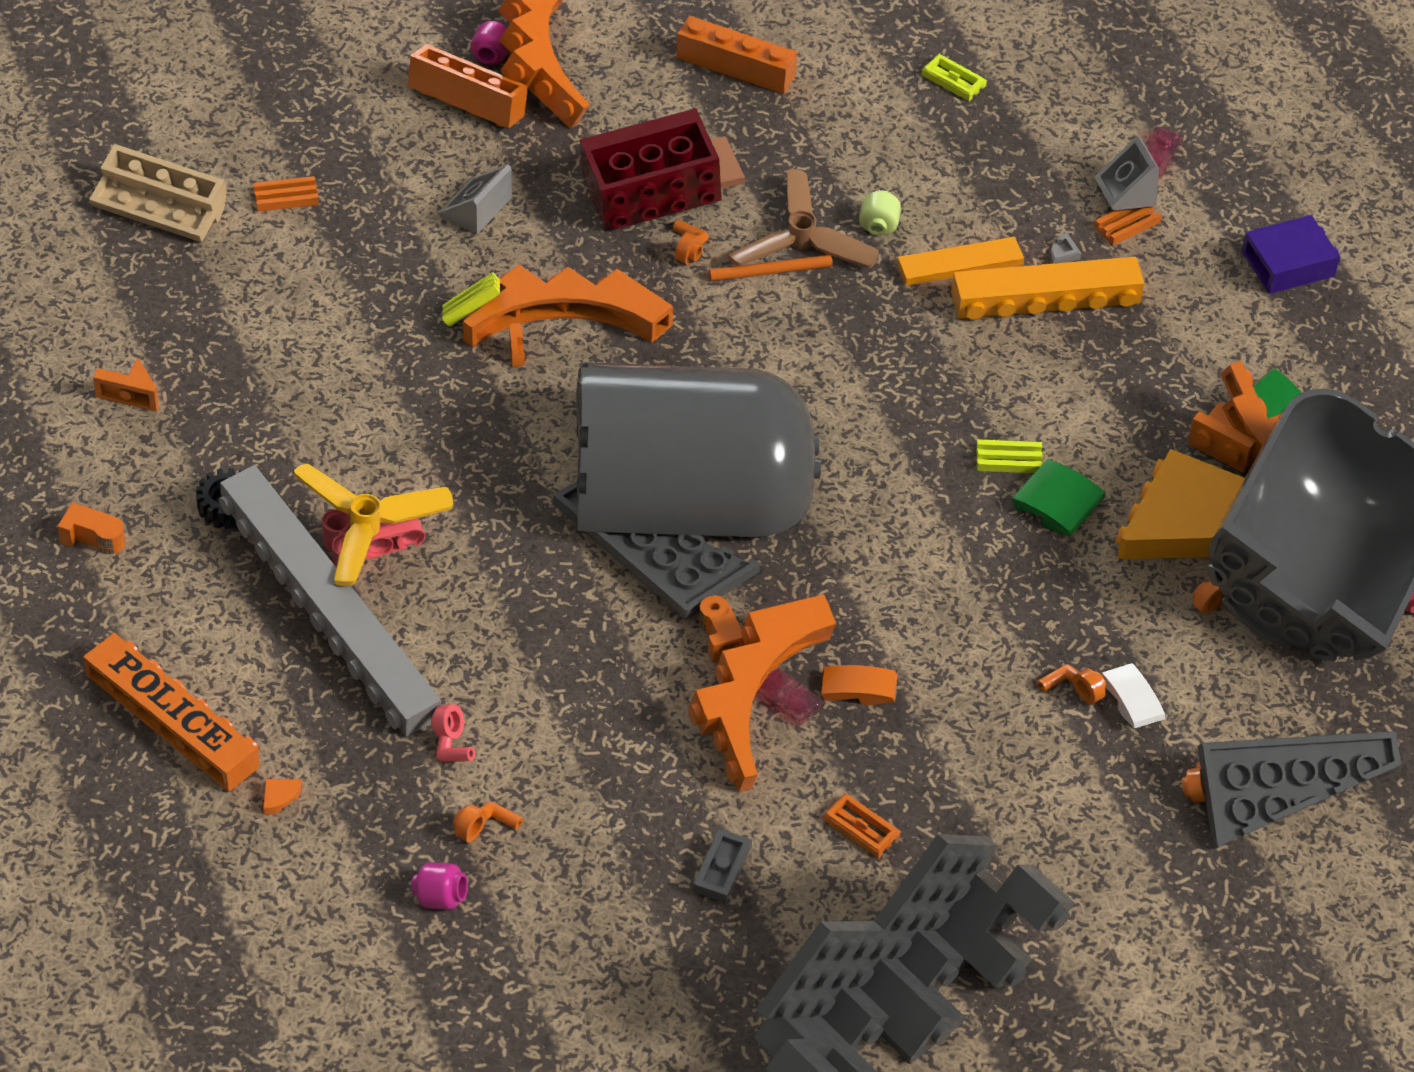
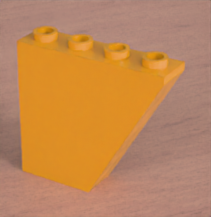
M1170 449L1164 460L1159 459L1152 474V477H1154L1153 481H1146L1140 495V499H1142L1140 505L1134 503L1128 516L1130 523L1127 527L1122 525L1117 534L1115 544L1119 545L1117 557L1120 559L1210 557L1208 552L1210 543L1245 478Z

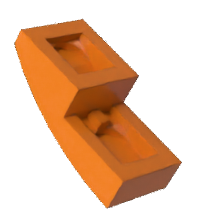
M872 666L824 667L821 695L825 701L858 698L861 705L893 703L896 697L898 675L894 670Z

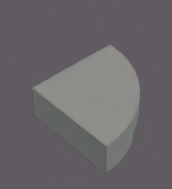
M1068 233L1060 235L1050 250L1051 264L1079 260L1081 257V252Z

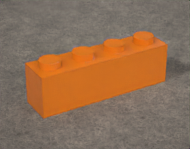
M692 16L688 17L677 33V59L781 94L786 92L796 76L797 51Z
M428 44L410 55L408 87L419 91L423 95H429L444 101L447 105L456 106L468 111L473 116L482 117L494 122L500 127L509 129L524 117L527 85L515 82L508 77Z

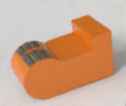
M72 502L58 524L60 544L73 547L74 543L79 541L97 547L104 554H116L124 548L126 543L124 526L119 518Z
M716 595L704 598L700 603L699 624L703 631L709 633L708 654L712 663L719 662L722 651L745 646L742 639L741 627L726 599Z

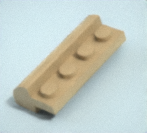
M114 144L101 166L103 176L89 199L93 207L202 243L212 223H218L222 216L226 201V184L223 179Z

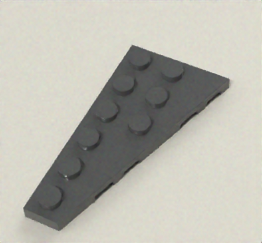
M577 481L553 495V504L575 524H577ZM585 531L685 620L699 612L700 603L704 598L713 595L722 597L760 572L761 563L753 559H749L748 562L734 556L733 550L724 546L718 549L705 543L704 537L700 535Z
M1396 731L1201 743L1197 747L1212 847L1215 849L1361 784L1365 780H1370L1400 766L1401 759Z

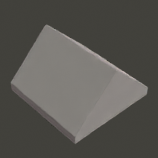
M1136 136L1094 177L1109 205L1114 210L1157 205L1159 167L1143 140Z
M506 164L473 177L438 213L439 216L478 234L512 198L511 167Z

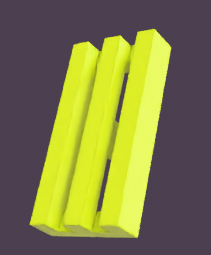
M940 54L922 69L921 73L925 78L967 101H970L973 95H977L980 89H983L987 83L986 79ZM937 65H940V66H942L943 68L949 70V72L943 70L942 68L938 67ZM959 76L962 77L963 79H965V80H967V81L973 83V85H971V84H969V83L963 81L962 79L959 78Z
M492 272L442 305L444 309L442 310L443 321L448 327L452 326L500 295V279Z
M977 439V471L1035 473L1043 464L1042 442Z

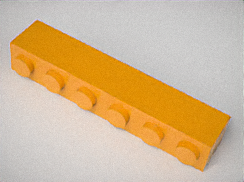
M1125 257L954 272L951 293L958 319L969 318L976 320L988 316L1008 317L1013 314H1040L1042 312L1058 310L1068 312L1073 309H1100L1105 306L1116 305L1128 307L1141 303L1145 283L1137 258Z

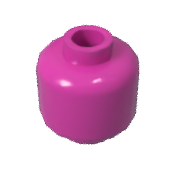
M487 21L476 29L470 48L478 61L487 65H497L507 57L509 50L499 42L507 27L495 21Z
M428 862L420 868L418 874L413 876L411 889L413 895L417 896L418 902L423 908L454 910L467 896L468 879L466 874L462 873L456 864Z

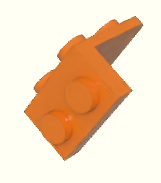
M1218 403L1209 415L1199 411L1192 421L1188 445L1244 473L1256 458L1253 455L1256 440L1232 427L1222 408L1225 403Z

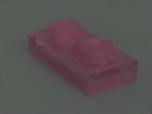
M1156 126L1145 145L1159 167L1158 179L1162 180L1183 143L1184 135Z
M779 668L773 670L767 676L763 685L756 693V695L799 727L814 715L823 704L822 699Z

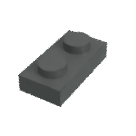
M718 829L693 883V892L727 903L752 848V839Z

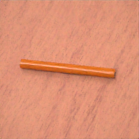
M831 255L715 268L709 269L710 281L828 268L832 267Z

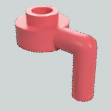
M456 704L439 705L431 718L432 729L439 738L436 751L437 760L440 762L473 761L475 759L473 747L451 748L452 740L459 738L464 730V715L461 708Z

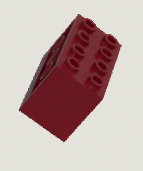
M697 108L579 139L584 182L605 231L622 229L626 226L651 221L722 200L719 157Z

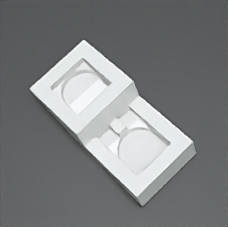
M1133 663L1102 672L1106 688L1118 700L1119 712L1134 729L1165 719V713L1155 693Z

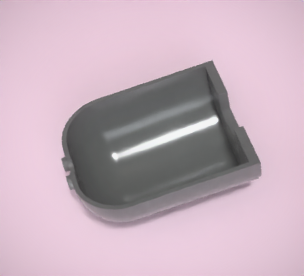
M580 362L576 392L578 437L577 531L761 537L783 532L796 525L806 515L812 502L814 479H820L821 460L815 459V456L819 454V436H814L811 416L804 400L784 379L767 371L749 368Z
M1312 389L1297 395L1277 418L1208 549L1210 553L1208 572L1212 584L1218 586L1224 595L1222 600L1224 605L1241 623L1263 639L1289 650L1296 646L1310 652V656L1313 659L1336 661L1337 657L1353 656L1354 660H1361L1372 657L1387 649L1414 593V442L1398 430L1388 429L1386 432L1381 430L1376 424L1378 415L1356 399L1329 389Z

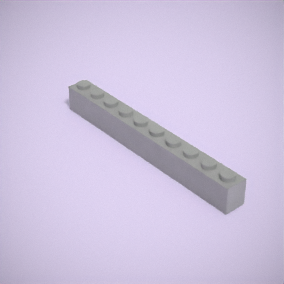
M253 465L220 482L221 497H219V503L226 515L231 514L234 517L244 538L249 537L252 540L260 559L264 562H269L273 567V573L281 585L286 584L291 590V595L299 608L304 607L309 613L312 625L318 632L323 631L334 654L337 656L341 655L347 662V667L355 680L360 679L366 686V692L370 700L375 705L380 704L393 729L399 728L407 737L430 724L435 709L441 705L439 696L351 586L342 587L334 583L337 568L259 469Z

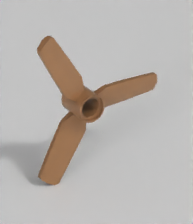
M789 169L787 171L788 229L771 233L729 254L731 264L740 266L789 246L797 250H806L813 246L816 250L866 268H872L876 264L879 250L829 227H816V217L812 213L807 174L798 169Z

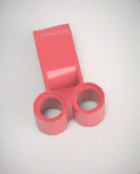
M332 509L327 511L322 518V540L325 548L332 551V563L337 568L345 534L350 529V514L338 509ZM419 518L396 524L380 522V531L372 538L365 560L407 549L408 545L415 544L418 546L422 544L426 535Z

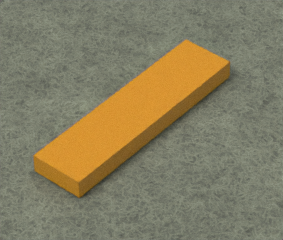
M1015 237L897 258V266L906 286L953 278L954 272L1024 265V256Z

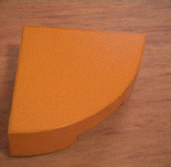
M520 323L509 324V344L512 367L524 366L525 353L523 351L522 325Z
M266 779L264 815L279 813L282 811V808L297 800L302 790V780Z

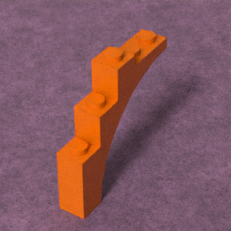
M504 0L498 12L510 24L499 42L512 54L500 72L515 82L527 85L528 89L571 129L578 124L590 104L575 89L563 72L553 52L549 38L550 15L559 8L563 0Z
M517 265L510 272H506L500 277V295L465 318L463 321V341L473 348L491 335L508 329L511 323L524 324L536 320L570 318L611 324L633 332L652 343L673 326V306L619 269L614 270L607 277H602L597 285H595L570 267L565 268L559 274L553 275L546 283L521 265Z
M824 594L749 612L744 627L741 629L745 646L722 651L718 665L715 667V674L719 684L696 690L692 702L688 706L690 720L694 725L697 724L701 736L713 733L715 747L719 752L722 751L726 761V775L730 782L735 783L738 792L752 789L758 775L751 752L749 732L752 702L756 693L767 677L785 660L807 647L822 643L831 638L836 621Z

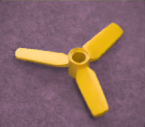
M309 464L300 465L294 470V475L336 509L350 514V529L345 534L334 578V583L342 587L351 586L356 583L372 538L380 531V522L396 524L453 508L452 494L447 487L389 496L379 501L377 497L370 494L356 496Z

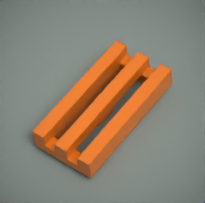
M315 176L254 183L258 212L319 205Z
M1153 206L1115 210L1096 219L1094 227L1112 245H1115L1161 223L1162 215L1159 212L1154 213ZM1147 216V218H1144V219H1142V220H1140V221H1138V222L1132 224L1133 222H1135V221H1137V220H1139V219H1141V218ZM1122 227H1126V228H1124V229H1121V230H1119V231H1117V232L1111 234L1112 232H1114V231H1116V230H1118V229H1120V228H1122Z
M844 793L823 814V820L878 859L883 855V851L885 849L888 850L892 842L896 841L901 834L900 830L847 793ZM845 805L850 810H852L860 817L868 821L870 824L878 828L880 831L885 833L886 836L882 837L877 832L868 827V824L865 821H863L859 817L855 818L850 813L842 809V807Z

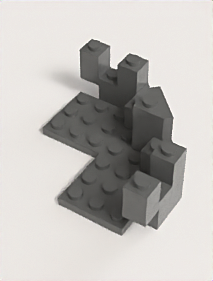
M938 834L874 921H820L756 1009L766 1021L754 1038L774 1057L765 1069L768 1072H877L858 1051L867 1044L874 1043L880 1036L909 1064L913 1063L934 1045L943 1043L952 1031L964 1023L965 1016L938 991L942 986H947L953 982L960 972L972 965L995 988L1013 987L1025 977L1027 973L1025 968L1032 958L1002 931L1014 922L1017 917L1016 911L1037 931H1054L1062 927L1068 920V911L1075 902L1034 865L1018 864L1002 884L986 869L992 859L990 855L997 846L987 836Z

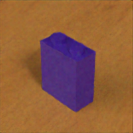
M1312 215L1247 231L1241 251L1269 294L1335 277L1338 264L1340 263L1338 249L1332 246L1326 237L1323 227L1318 225Z

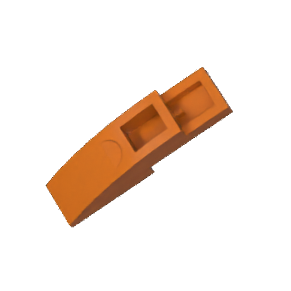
M1240 360L1230 364L1220 373L1231 397L1222 408L1234 429L1256 440L1253 455L1257 457L1279 415L1267 418L1266 405L1255 392L1253 377L1250 371L1244 368Z

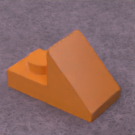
M139 358L136 359L129 375L99 368L96 370L93 381L97 398L157 412L159 408L157 389Z

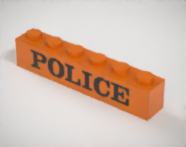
M113 633L83 656L87 677L228 792L260 768L259 748L253 739L249 736L243 737L238 733L227 718L219 717L212 712L202 698H195L177 678L171 679L163 672L155 660H148L140 654L138 648L130 640L124 641L116 633Z

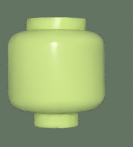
M879 190L869 193L862 202L859 215L860 225L864 230L876 236L894 232L900 218V202L897 197L888 191Z

